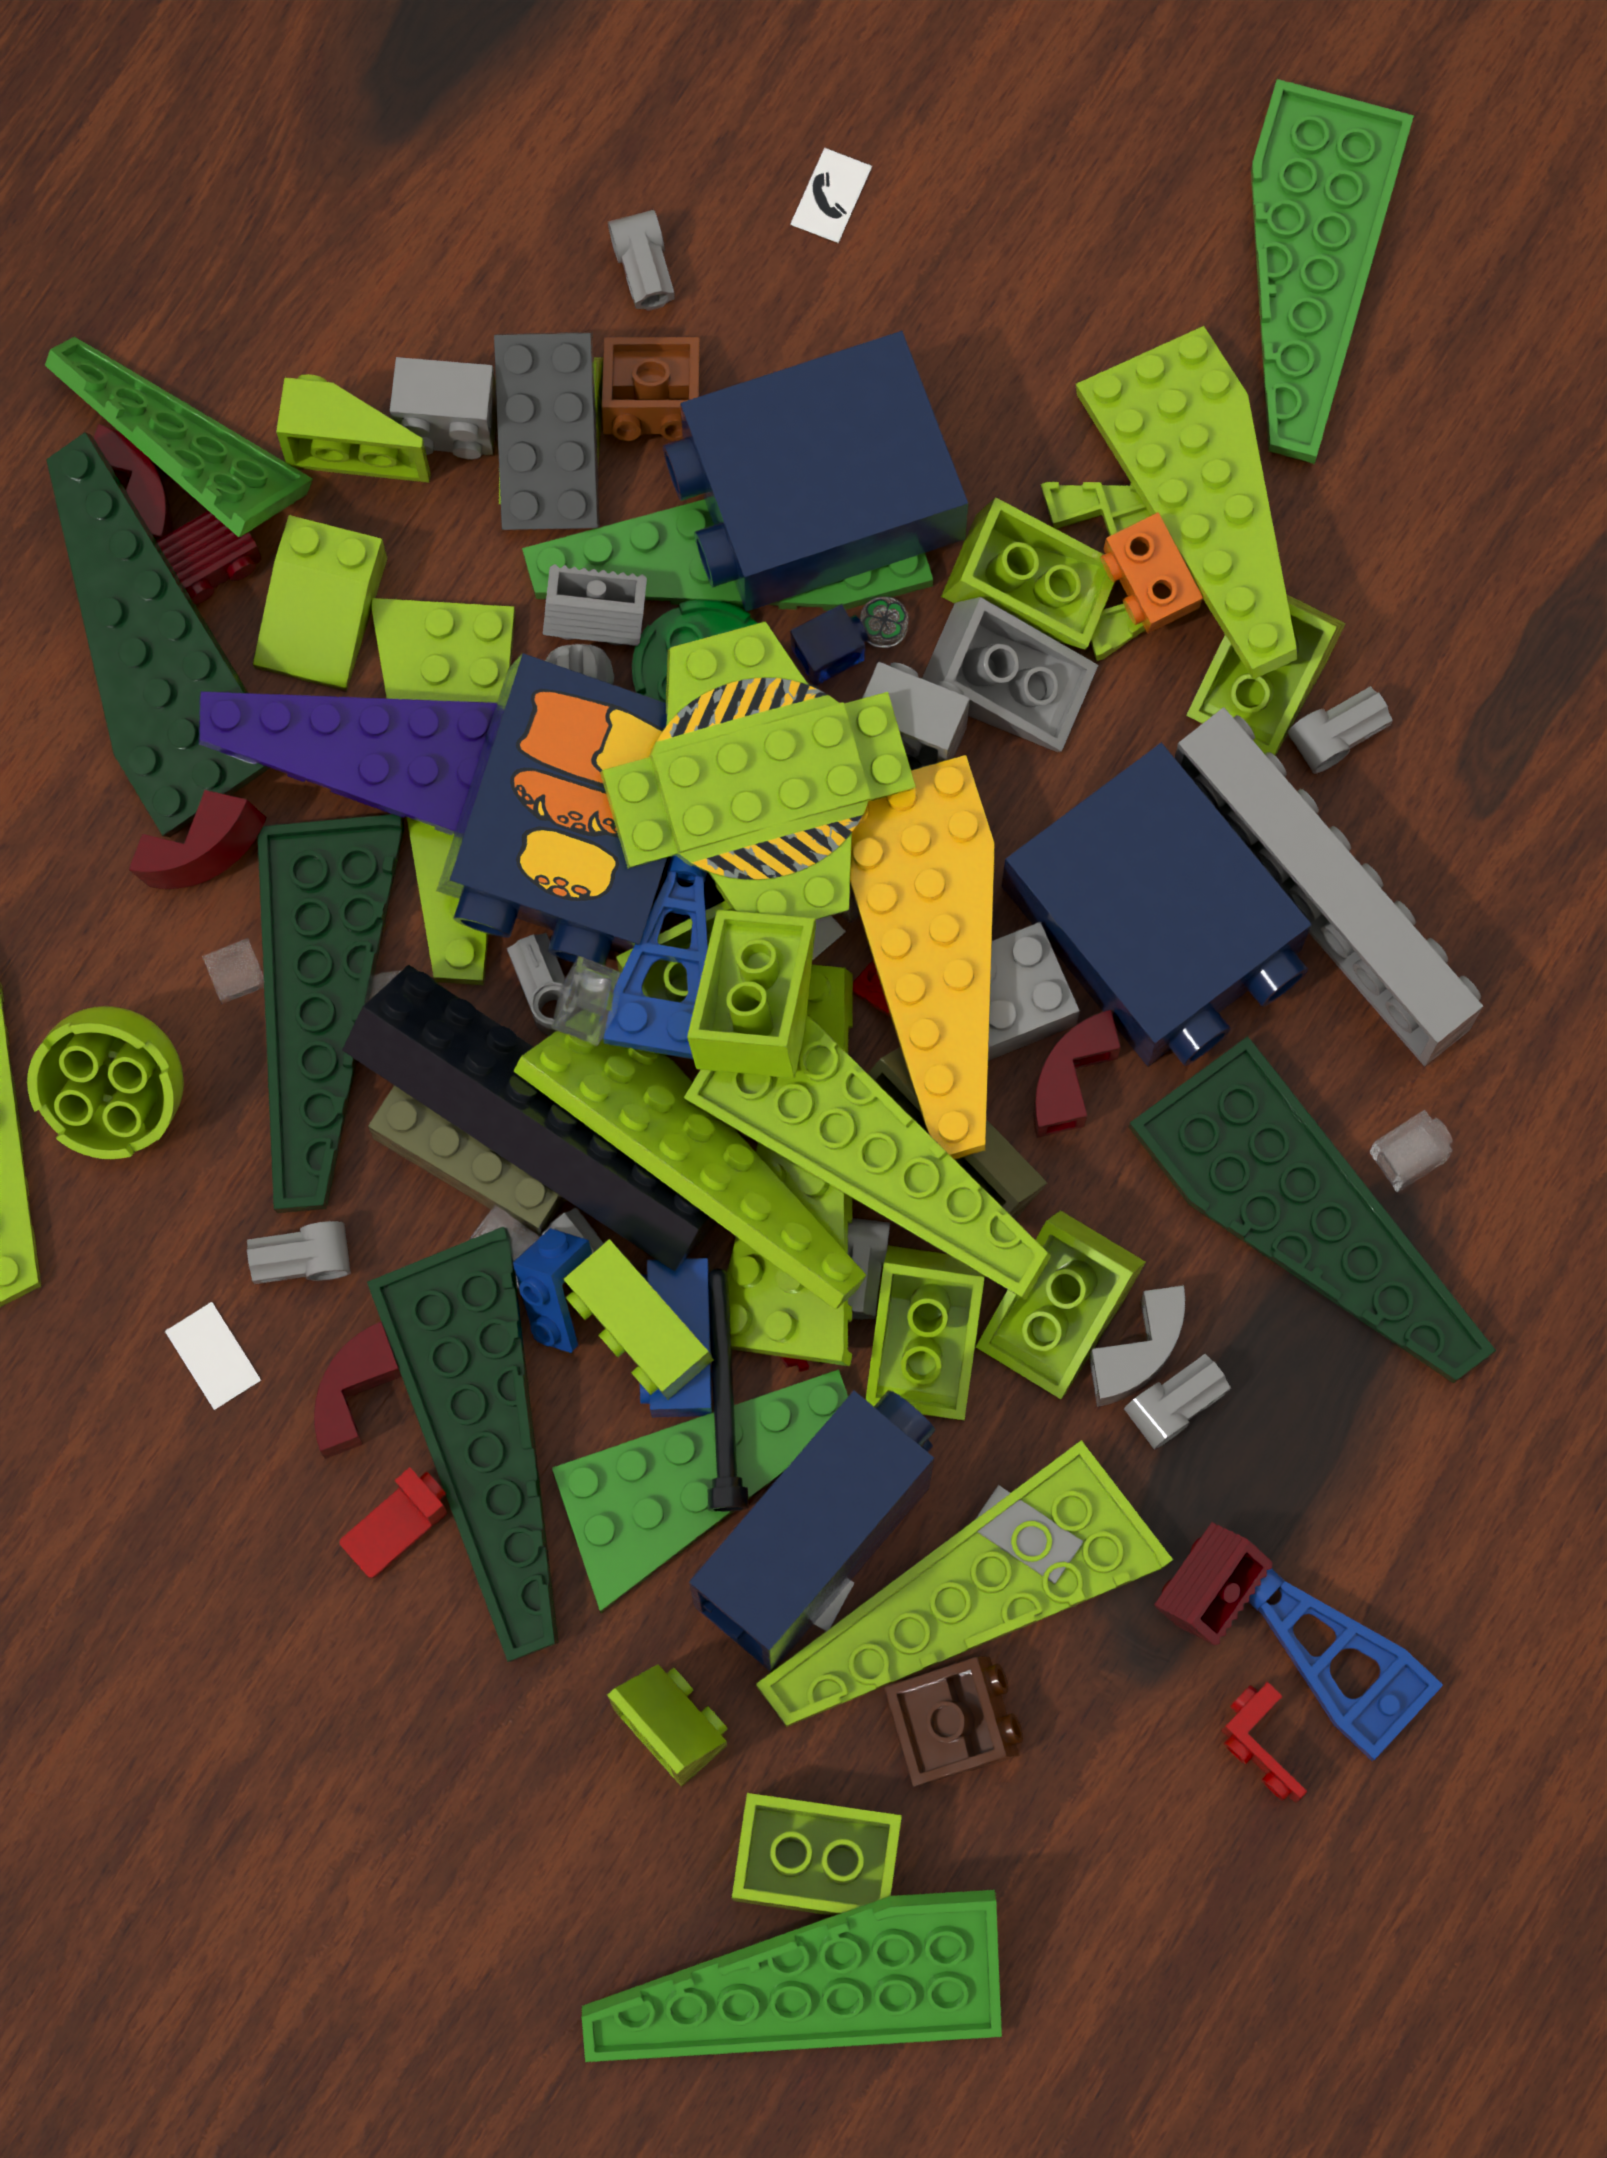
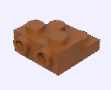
M604 337L603 434H613L622 441L635 440L640 434H661L664 438L671 441L683 439L680 403L700 397V337Z

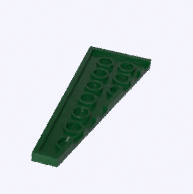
M393 814L263 826L258 835L274 1210L277 1213L327 1209L357 1063L356 1059L342 1051L362 1007L370 999L404 832V819Z
M500 1227L370 1280L367 1284L507 1662H512L558 1644L559 1641L516 1276L513 1266L512 1242L508 1228Z

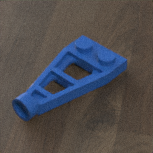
M672 856L669 859L666 880L648 916L640 945H634L613 989L603 1039L604 1044L693 1059L687 1035L708 950L704 882L706 881L707 872L686 864L677 856ZM677 880L694 884L690 887H682L678 884ZM670 912L688 915L692 919L691 945L688 949L659 945L658 936L664 918ZM665 960L681 963L687 972L688 994L682 1002L646 997L643 994V982L655 962Z
M1273 1569L1267 1570V1577L1261 1578V1585L1255 1587V1594L1249 1595V1603L1263 1615L1333 1725L1371 1761L1380 1755L1443 1686L1406 1649L1289 1584ZM1276 1590L1281 1592V1600L1277 1604L1269 1605L1266 1602ZM1305 1614L1315 1616L1333 1629L1336 1634L1335 1641L1319 1657L1310 1655L1293 1633L1294 1624ZM1351 1648L1358 1650L1375 1660L1380 1668L1379 1677L1357 1699L1346 1697L1330 1673L1332 1659L1343 1649Z

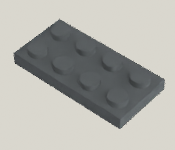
M593 332L495 334L502 530L598 528L600 526Z

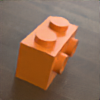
M1159 512L1106 538L1103 548L1106 554L1100 556L1103 567L1112 582L1120 580L1128 596L1123 599L1125 609L1135 625L1142 622L1147 634L1200 608L1203 596Z

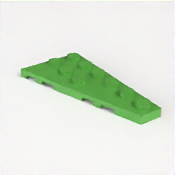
M73 337L50 349L45 366L239 538L307 495L313 478L78 338Z
M839 1369L734 1405L737 1477H741L743 1487L748 1488V1500L780 1477L848 1398ZM714 1412L552 1468L600 1613H603L636 1585L641 1584L663 1564L678 1553L683 1552L735 1512L708 1511L707 1489L712 1488V1479L717 1478Z

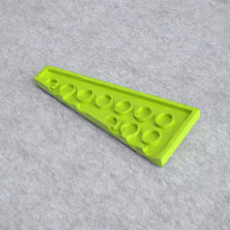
M372 598L371 608L387 699L497 703L507 670L511 666L515 607ZM407 817L435 982L484 985L488 934L456 922L453 917L459 899L436 891L455 834L443 833L435 830L434 826Z
M812 965L806 1013L847 1054L848 1028H853V974L843 967ZM758 1143L756 1153L848 1254V1223H852V1197ZM736 1237L727 1271L731 1350L850 1366L852 1353L848 1351V1322L852 1321V1306L848 1304V1299L835 1310Z
M807 1013L804 1038L795 1078L700 1070L684 1096L690 1103L1025 1300L1051 1258V1255Z
M1081 1440L759 1681L756 1687L785 1726L789 1727L1159 1571L1169 1565L1173 1559ZM1018 1500H1022L1055 1522L1061 1529L1070 1532L1082 1540L1083 1543L1070 1563L1057 1562L1049 1566L1044 1576H1041L980 1535L977 1531ZM1027 1521L1021 1523L1014 1530L1011 1545L1014 1553L1020 1559L1036 1562L1046 1557L1052 1546V1537L1047 1527L1036 1521ZM1026 1527H1037L1046 1536V1548L1037 1556L1024 1555L1017 1547V1535ZM1066 1567L1056 1584L1048 1580L1049 1574L1054 1569Z

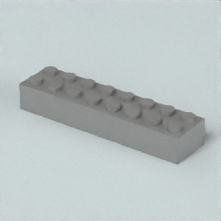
M1223 707L1178 743L1175 759L1312 924L1309 930L1310 935L1425 1067L1470 1031L1483 1008V1005L1479 1002L1481 995L1478 989L1467 977L1461 976L1459 978L1446 964L1448 962L1447 954L1434 939L1429 938L1426 940L1414 927L1416 921L1410 910L1398 900L1393 902L1381 889L1383 882L1377 872L1367 863L1361 866L1349 852L1351 845L1345 835L1335 826L1328 828L1317 815L1319 809L1312 797L1303 789L1296 791L1285 778L1287 772L1279 759L1270 752L1266 754L1262 752L1253 741L1255 735L1246 721L1238 715L1233 718Z

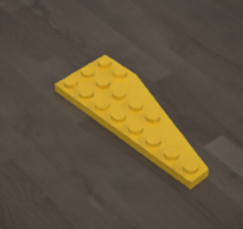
M966 755L911 770L916 786L914 789L869 801L858 825L852 831L850 886L926 1131L953 1159L986 1150L995 843Z

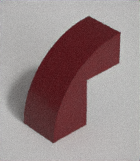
M98 424L94 439L121 484L128 485L126 492L155 540L157 541L171 533L172 515L170 504L161 479L149 457L123 434Z
M204 790L185 843L142 834L129 871L149 887L159 889L186 888L206 882L230 868L247 852L262 830L267 817L246 799Z
M1111 1010L1096 1014L1076 1025L1060 1039L1050 1052L1039 1076L1034 1100L1033 1116L1036 1138L1085 1127L1087 1113L1075 1069L1118 1059L1121 1046Z
M382 1322L368 1327L348 1341L335 1355L322 1377L315 1401L314 1427L319 1450L325 1459L363 1445L346 1398L402 1377Z

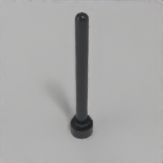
M716 1268L708 1275L711 1356L714 1359L712 1361L717 1478L712 1479V1488L707 1489L708 1511L733 1512L749 1509L748 1488L743 1487L742 1478L737 1477L728 1275L725 1270Z

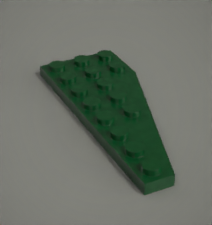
M84 432L47 458V465L113 754L162 836L171 837L193 822L204 790L231 796L269 770L270 767L259 763L255 765L199 745L200 692L248 693L94 437Z
M1248 1036L1129 1123V1129L1191 1207L1452 1383L1457 1382L1496 1351Z

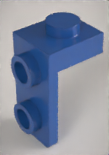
M552 1228L513 1262L534 1339L545 1346H551L572 1353L578 1347V1341L562 1284L565 1283L563 1279L592 1255L589 1240Z

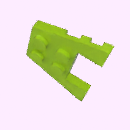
M1059 482L1041 484L1045 504L1055 529L1102 515L1108 534L1111 536L1151 516L1132 483L1131 486L1102 485L1101 482H1083V485H1059ZM1124 604L1104 609L1090 641L1097 661L1105 659L1145 631L1142 622L1137 625L1132 622Z

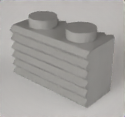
M554 564L549 570L543 635L560 637L566 640L582 639L607 642L612 645L638 646L641 636L647 578L643 574L638 577L633 573L627 576L624 572L617 575L614 571L608 574L605 570L598 573L595 569L591 571L585 568L578 570L575 566L568 569L565 565L559 568Z

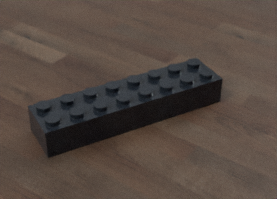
M407 965L362 1007L342 1051L673 1271L680 1267L716 1225L717 1222L516 1074L514 1069L521 1056L534 1047L519 1038L511 1029L501 1026L477 1010L467 1000L457 997L436 983L428 974Z

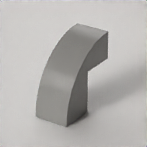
M1184 1285L1143 1292L1141 1307L1147 1341L1092 1349L1089 1360L1097 1407L1112 1404L1133 1395L1145 1387L1163 1368L1173 1351L1183 1325L1185 1313Z

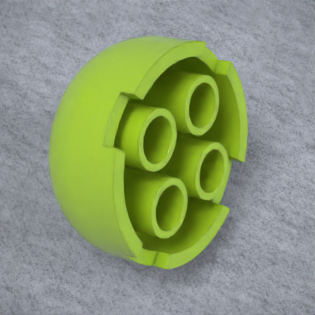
M98 1006L83 1009L69 1015L48 1033L32 1057L28 1070L27 1086L34 1112L40 1111L46 1122L58 1133L56 1139L78 1153L90 1157L122 1159L131 1157L135 1151L141 1150L161 1138L181 1103L184 1078L181 1061L173 1043L154 1022L139 1013L125 1008Z

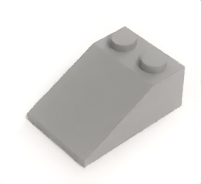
M979 597L954 603L922 679L934 684L937 681H946L962 689L963 695L970 698L969 717L1055 752H1062L1098 665Z

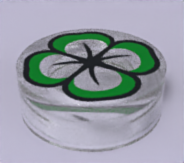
M887 596L870 600L863 607L860 615V630L863 637L870 644L880 648L892 647L901 642L908 630V613L904 605L898 600Z

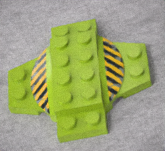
M766 622L670 647L667 658L665 712L667 714L665 729L655 742L649 758L612 767L600 772L627 868L677 856L686 864L708 872L732 911L815 918V920L848 911L852 831L858 825L869 801L909 791L916 787L889 693L884 692L844 704V702L839 703L821 690L809 686Z

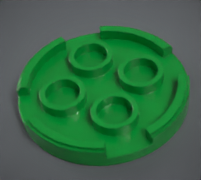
M692 600L680 603L679 607L661 615L651 625L648 624L642 632L640 643L635 647L632 660V679L635 693L666 703L667 658L670 647L758 623L751 618V614L727 602Z

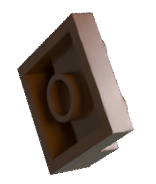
M974 1657L884 1687L913 1787L932 1783L962 1772L974 1771L1020 1756L1017 1744L1023 1742L1022 1728L1015 1714L1007 1715L1002 1698L1003 1694L1008 1693V1681L1001 1665L998 1663L992 1665L990 1657Z

